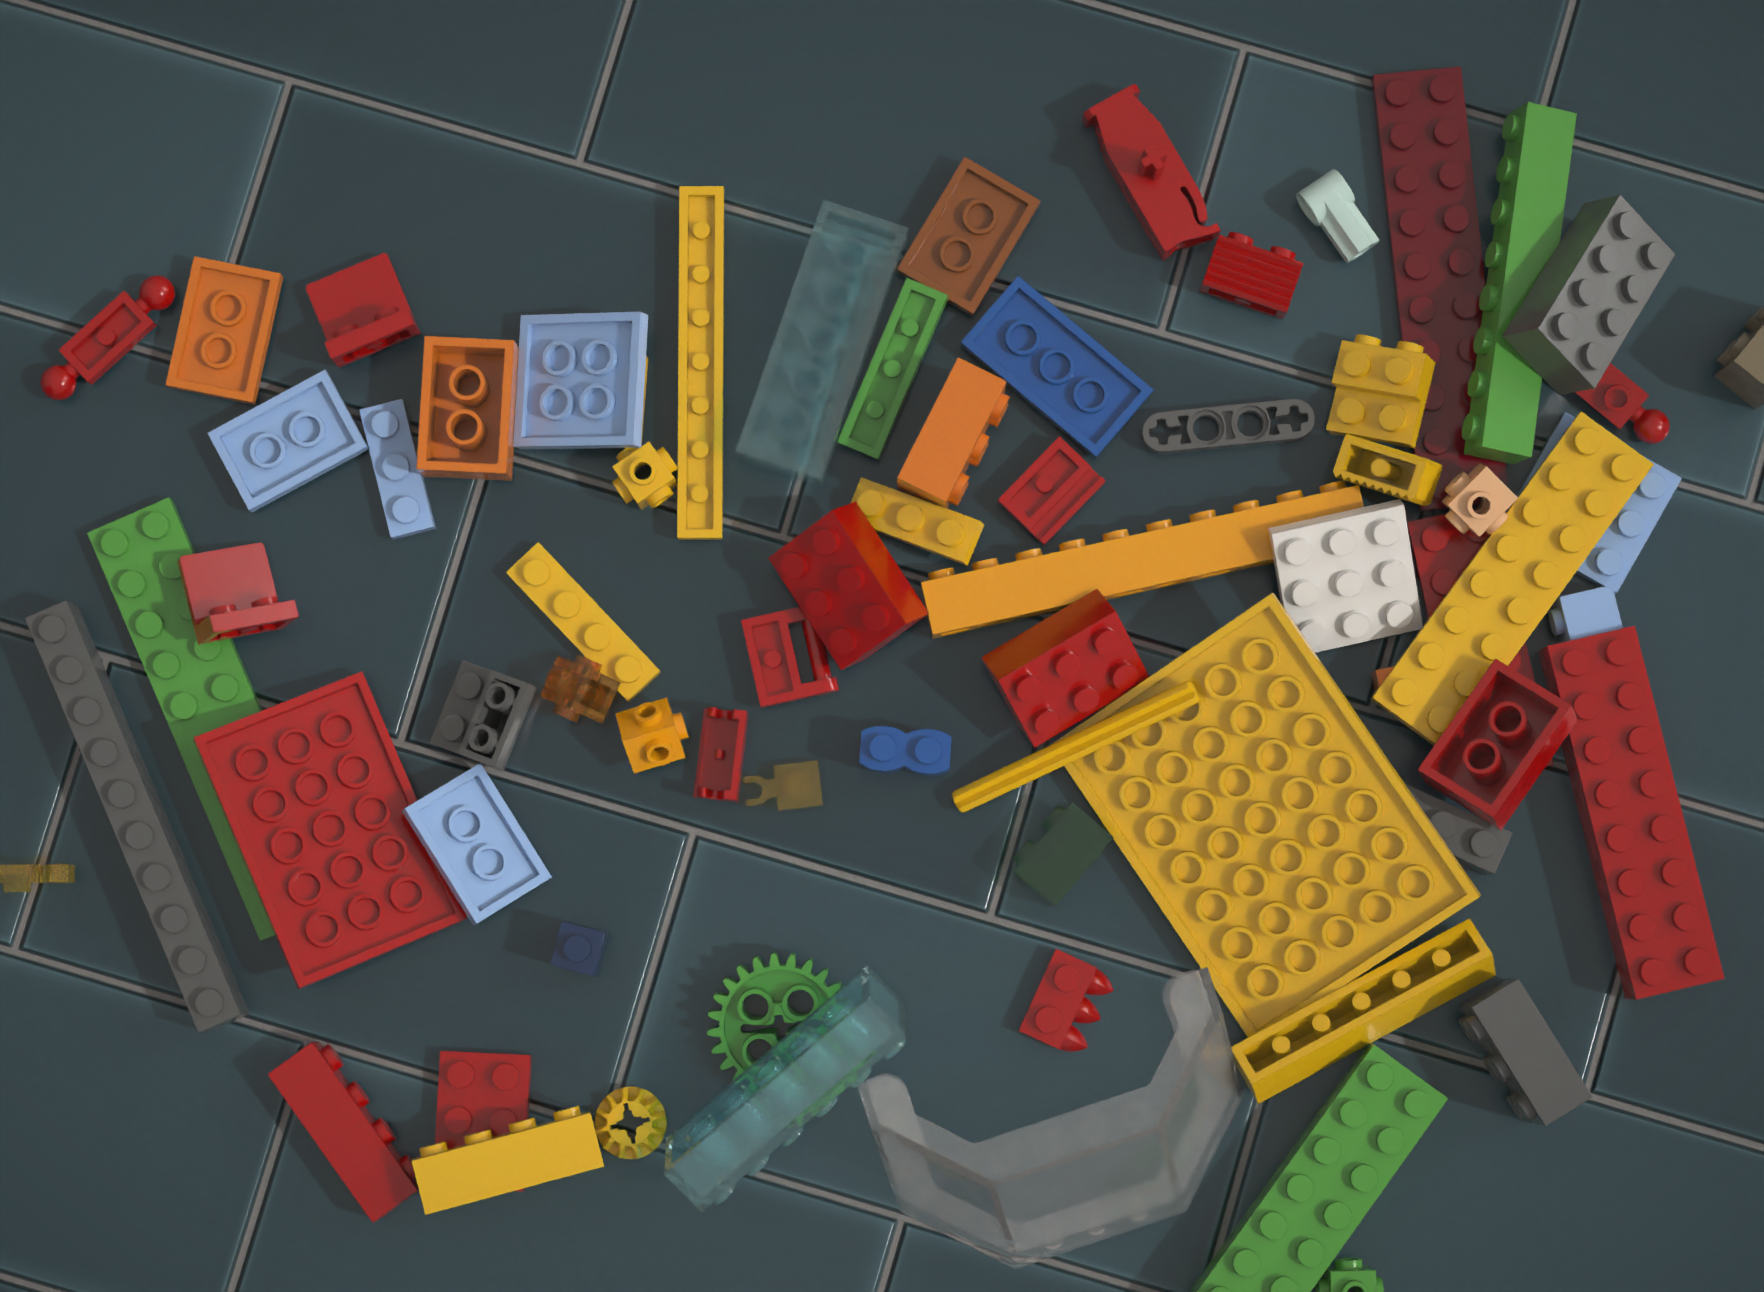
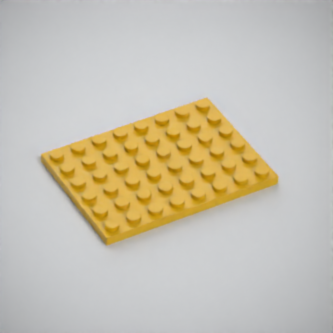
M1274 593L1262 599L1054 742L1061 741L1186 681H1191L1196 688L1199 696L1198 703L1079 758L1064 767L1248 1038L1343 987L1481 896Z

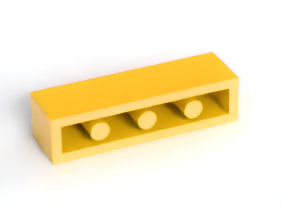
M578 1105L553 1112L554 1121L540 1125L536 1124L535 1117L508 1124L510 1133L492 1137L491 1130L489 1129L464 1136L465 1145L448 1149L446 1141L419 1148L421 1157L413 1158L412 1165L425 1215L604 1167L590 1111L581 1113Z

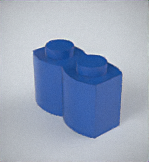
M889 726L870 727L861 731L859 764L862 768L879 774H890L905 769L910 773L925 777L943 775L949 772L952 737L934 729H919L906 734L899 729Z

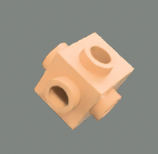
M1479 463L1468 475L1463 471L1446 486L1445 491L1448 495L1442 502L1450 509L1445 517L1463 535L1470 529L1480 537L1485 531L1488 534H1492L1506 521L1508 515L1505 511L1518 497L1487 466ZM1480 497L1481 502L1479 506L1472 509L1473 501Z

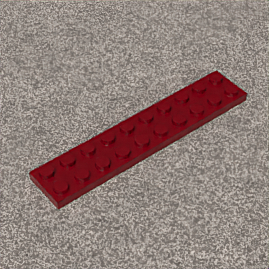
M1461 66L1376 74L1371 78L1400 341L1412 342L1423 346V353L1427 354L1435 362L1415 448H1412V454L1442 464V471L1431 504L1427 506L1418 504L1419 512L1449 509L1442 502L1448 495L1445 491L1446 486L1459 473L1464 471L1468 475L1479 463L1487 466L1508 487L1506 463L1464 454L1466 440L1462 438L1463 422L1469 414L1471 397L1468 395V382L1471 374L1475 371L1477 359L1473 343L1475 335L1481 327L1483 310L1479 307L1481 291L1486 284ZM1480 497L1473 501L1472 507L1479 506L1481 502Z

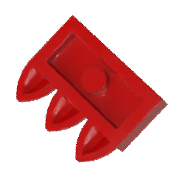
M1055 949L1018 1031L1059 1050L1075 1052L1086 1049L1088 1045L1083 1034L1072 1025V1022L1087 1024L1100 1020L1101 1017L1097 1008L1084 995H1105L1113 992L1111 982L1097 967Z

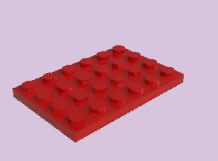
M362 671L193 738L195 747L298 990L467 919L466 913L402 813L406 807L416 802L417 798Z

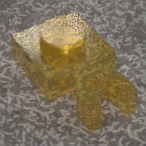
M818 760L774 765L775 779L771 780L763 779L760 776L743 777L744 784L758 783L762 787V794L758 799L746 800L747 807L762 805L771 798H777L779 811L823 806Z
M0 865V884H3V893L31 892V884L75 883V865Z

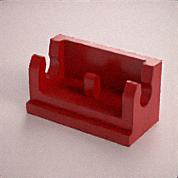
M716 707L704 709L694 798L738 803L749 716L747 711L737 709L732 711L721 710Z

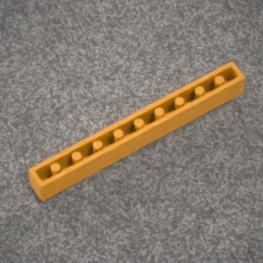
M1337 481L1320 486V494L1303 497L1302 490L1292 491L1276 496L1277 503L1260 507L1258 500H1252L1232 506L1234 513L1216 516L1215 510H1207L1189 515L1190 522L1173 526L1171 519L1145 525L1147 532L1129 536L1128 529H1122L1103 534V542L1086 545L1085 539H1077L1059 544V552L1042 555L1040 548L1031 549L1015 554L1016 561L999 565L998 559L992 558L972 563L973 571L955 575L954 568L928 573L929 581L921 582V590L925 608L929 612L927 617L932 639L1060 611L1095 589H1098L1105 599L1109 600L1274 563L1268 528L1364 507L1359 485L1347 487L1345 481Z

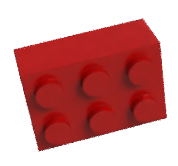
M856 501L831 510L768 557L841 670L865 660L929 614Z
M1095 589L981 657L1017 725L1034 748L1118 699L1149 678L1116 610L1098 589Z
M1495 658L1424 759L1418 771L1427 785L1501 831L1577 723V716L1571 704Z

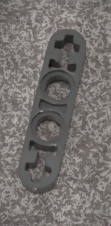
M1300 399L1165 411L1152 414L1146 420L1142 427L1141 439L1148 451L1160 455L1295 442L1302 440L1310 433L1315 423V415L1311 406ZM1290 409H1296L1297 416H1305L1306 422L1301 423L1297 432L1292 431L1290 424H1279L1274 428L1277 434H1269L1271 420L1267 410L1275 411L1273 419L1286 418ZM1254 413L1258 415L1262 422V430L1258 435L1249 437L1239 431L1237 421L1242 414ZM1202 417L1213 419L1218 426V435L1210 441L1198 439L1193 431V424L1197 419ZM1178 419L1187 420L1185 434L1189 443H1180L1182 434L1169 436L1165 445H1159L1158 438L1150 437L1149 432L1155 430L1158 422H1164L1165 429L1173 430L1179 429L1181 426Z

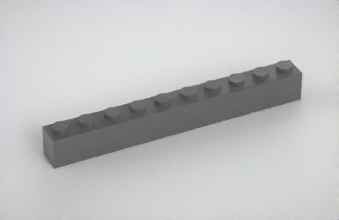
M65 600L26 617V623L198 1033L213 1031L249 1015L250 1012L79 606Z

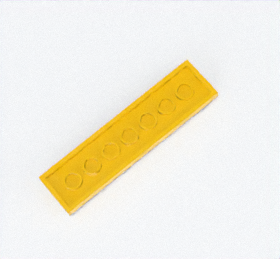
M1583 412L1577 414L1518 495V499L1507 510L1508 518L1489 535L1370 700L1434 746L1495 658L1507 666L1510 664L1654 464Z

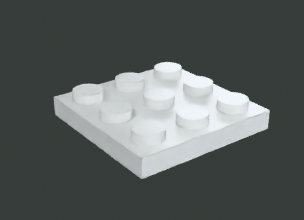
M1400 499L1268 528L1281 604L1315 653L1420 630L1423 627L1405 508Z

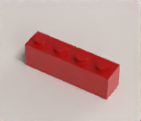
M319 1041L311 1042L267 1075L372 1223L376 1222L419 1191L412 1158L408 1154L403 1157L400 1156L392 1144L396 1140V1136L389 1125L381 1117L375 1121L365 1107L370 1103L368 1096L355 1080L350 1084L339 1070L344 1066V1063L330 1044L323 1047Z

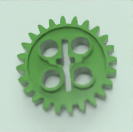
M773 951L770 964L765 965L762 959L756 955L753 958L754 970L750 971L741 963L737 966V973L740 977L739 981L729 976L724 978L723 983L730 991L729 994L716 991L713 996L723 1007L710 1009L708 1012V1016L719 1021V1025L710 1027L707 1035L720 1037L721 1039L720 1042L712 1047V1054L726 1053L727 1057L721 1063L720 1069L724 1070L734 1066L737 1071L732 1082L736 1084L744 1077L750 1079L748 1092L751 1094L761 1084L765 1085L767 1099L771 1098L775 1087L781 1088L785 1100L790 1098L792 1086L796 1085L804 1096L808 1095L809 1080L812 1079L818 1086L823 1087L825 1085V1079L822 1074L823 1070L834 1075L838 1073L839 1068L832 1060L833 1057L847 1059L849 1052L840 1046L839 1043L850 1042L854 1036L851 1032L842 1029V1026L854 1022V1015L841 1013V1009L850 1003V998H836L835 993L840 989L841 981H835L829 985L825 982L829 972L828 967L823 968L817 974L812 972L814 959L812 957L801 967L797 965L795 952H791L787 963H781L777 951ZM796 990H805L812 996L814 1005L807 1011H797L790 1005L789 995ZM759 994L767 1000L769 1005L768 1011L763 1015H752L746 1010L744 999L748 995ZM776 1015H783V1020L786 1023H795L811 1018L821 1020L819 1026H790L787 1029L786 1035H779V1031L775 1027L758 1029L753 1032H743L741 1030V1026L744 1024L771 1025L774 1023ZM801 1035L813 1037L818 1045L817 1052L810 1056L798 1054L793 1046L794 1039ZM756 1039H764L772 1046L773 1055L768 1059L758 1060L750 1054L748 1049L749 1043Z

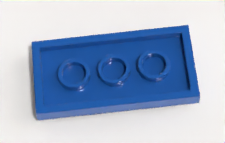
M1019 276L1016 277L960 343L965 350L997 377L1007 381L1006 384L1094 459L1098 457L1154 390Z

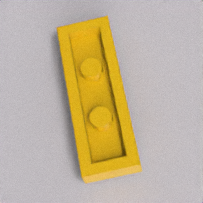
M862 477L850 502H857L877 533L968 566L984 527L980 520Z

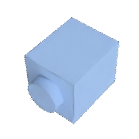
M1612 585L1558 597L1552 604L1553 609L1548 611L1551 630L1554 636L1560 635L1562 642L1623 628Z

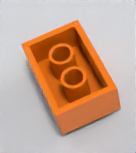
M425 336L416 468L423 477L512 481L519 347L514 340Z
M958 357L897 477V490L944 508H948L950 503L958 506L969 484L970 476L965 474L969 464L978 467L989 444L990 436L985 433L989 425L998 427L1009 405L1010 396L1004 394L1007 381Z

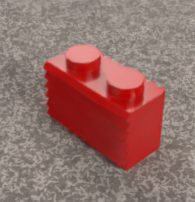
M1229 232L1227 237L1219 234L1199 291L1268 314L1269 316L1283 319L1288 311L1303 262L1295 260L1296 254L1282 247L1271 246L1270 251L1252 246L1254 240L1244 234Z

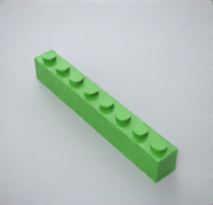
M1526 102L1510 112L1503 124L1502 137L1506 140L1504 156L1501 158L1496 172V178L1500 182L1498 199L1495 201L1491 211V223L1494 225L1493 240L1489 244L1485 255V265L1489 268L1487 284L1483 287L1479 299V307L1483 310L1481 327L1478 329L1473 343L1477 359L1475 371L1471 374L1468 382V395L1471 397L1470 411L1462 426V438L1466 440L1464 454L1508 464H1516L1532 457L1542 377L1502 335L1560 243L1577 113Z

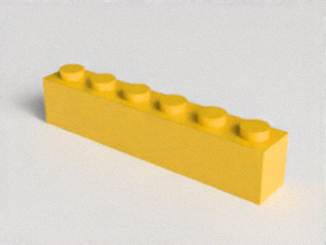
M1469 918L1230 1047L1236 1067L1259 1104L1496 976L1493 954Z

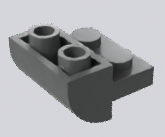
M462 660L429 743L504 772L537 687L497 671Z

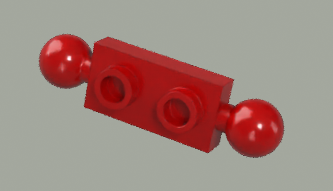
M160 275L146 278L140 286L139 298L135 301L127 292H121L58 350L68 362L64 366H51L43 372L40 380L43 393L50 399L64 400L74 393L77 384L76 378L80 375L89 384L95 383L157 326L147 314L151 310L159 311L166 309L172 304L175 297V289L171 281Z
M1611 363L1595 389L1575 392L1617 428L1621 429L1628 420L1634 423L1635 435L1644 443H1659L1669 433L1670 423L1668 417L1658 409L1645 410L1641 406L1649 397V394Z

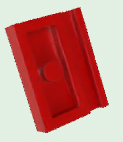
M1059 436L1004 492L997 502L1044 546L1105 484L1106 480L1102 476L1100 477Z

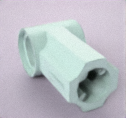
M1330 170L1296 193L1297 201L1304 214L1315 226H1321L1346 264L1355 260L1379 242L1378 237L1354 204L1355 198L1351 188L1337 170Z

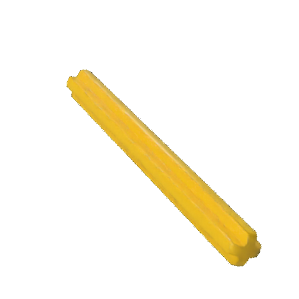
M1191 681L1181 683L953 791V801L957 809L961 813H965L1198 703L1199 696L1196 688Z

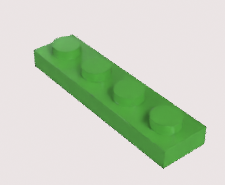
M906 278L837 441L839 444L877 460L881 459L949 296L947 294Z

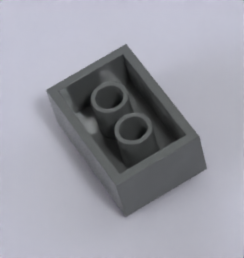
M1503 978L1458 1006L1463 1017L1458 1019L1461 1028L1472 1043L1477 1040L1484 1048L1487 1055L1482 1058L1483 1063L1496 1081L1501 1079L1507 1085L1512 1094L1507 1096L1506 1099L1520 1120L1525 1118L1530 1123L1547 1126L1592 1098L1589 1090L1519 978Z

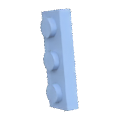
M399 399L360 409L390 537L394 540L436 529L424 478L416 469L417 449L405 401Z

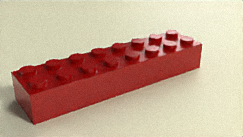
M1635 626L1549 645L1540 649L1538 654L1547 690L1571 704L1578 719L1561 746L1625 999L1637 1000L1725 979Z

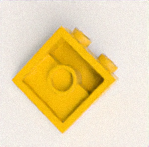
M1357 334L1355 335L1354 342L1342 340L1331 382L1336 386V391L1326 430L1334 435L1346 436V434L1369 441L1415 448L1435 362L1427 354L1423 353V346L1412 342L1398 341L1396 349L1382 347L1380 339L1368 335Z

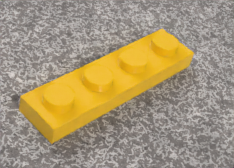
M539 542L506 572L628 702L661 673L653 662Z

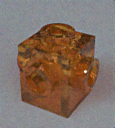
M577 655L575 662L557 656L552 669L546 676L545 685L539 697L556 704L552 711L553 713L577 723L581 715L603 724L620 682L599 673L602 665L586 657Z

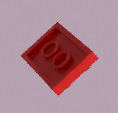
M440 1051L435 1143L446 1141L448 1149L465 1145L464 1136L490 1129L492 1137L510 1133L508 1124L529 1119L532 1055ZM525 1188L516 1191L523 1192L525 1191Z

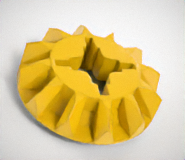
M623 1087L611 1092L600 1103L595 1114V1132L602 1147L618 1158L639 1159L647 1156L660 1145L666 1132L667 1118L663 1105L655 1095L643 1088ZM625 1103H628L629 1110H632L634 1117L641 1116L642 1118L649 1117L650 1121L644 1122L643 1125L636 1128V1143L632 1142V1137L629 1136L626 1129L619 1130V1128L612 1129L611 1125L617 1124L618 1121L624 1119Z

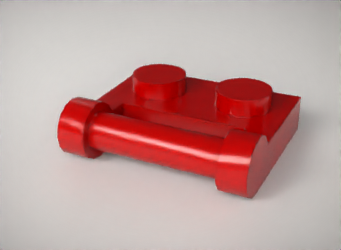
M800 607L741 620L761 708L839 691L837 677H832L825 645ZM790 624H802L814 677L813 682L801 684L788 627Z

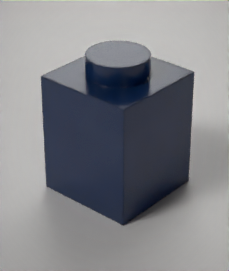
M561 921L550 965L591 976H599L610 933Z

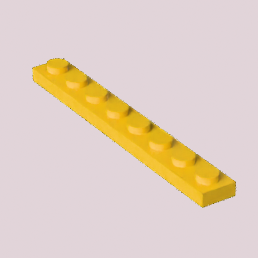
M679 186L678 540H723L724 186Z

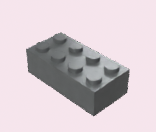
M1621 195L1584 203L1502 336L1558 395L1595 389L1674 258L1675 253Z

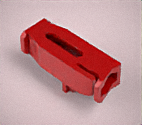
M1133 84L1086 110L1083 113L1082 122L1086 128L1094 125L1095 135L1098 138L1097 143L1100 145V152H1102L1105 164L1163 261L1178 250L1211 242L1219 236L1221 229L1217 223L1205 226L1208 220L1207 210L1196 183L1161 123L1138 100L1140 90L1136 84Z

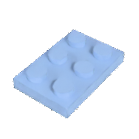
M326 370L317 373L208 432L213 445L250 512L262 508L369 450L367 443Z
M481 763L402 811L473 926L552 877Z

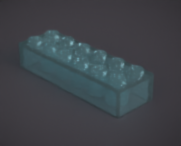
M823 199L736 448L738 459L822 487L908 240V227Z
M867 965L667 1137L664 1175L701 1212L713 1202L718 1205L725 1201L734 1191L737 1181L746 1174L752 1176L759 1172L769 1160L771 1152L780 1145L786 1147L794 1142L801 1134L803 1125L813 1116L820 1118L828 1113L837 1102V1096L849 1086L851 1088L859 1086L870 1075L871 1067L882 1057L889 1059L901 1050L907 1037L905 1003Z

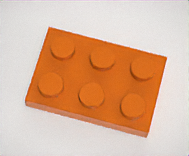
M194 256L165 385L172 389L255 405L283 282L282 274Z

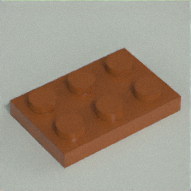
M964 157L899 264L897 273L905 278L947 294L949 296L948 303L973 317L1040 206L1041 201Z

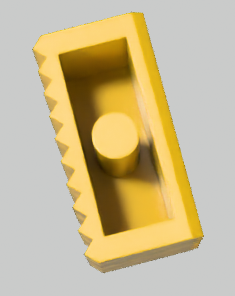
M1346 434L1333 473L1336 478L1427 506L1431 504L1442 471V464Z

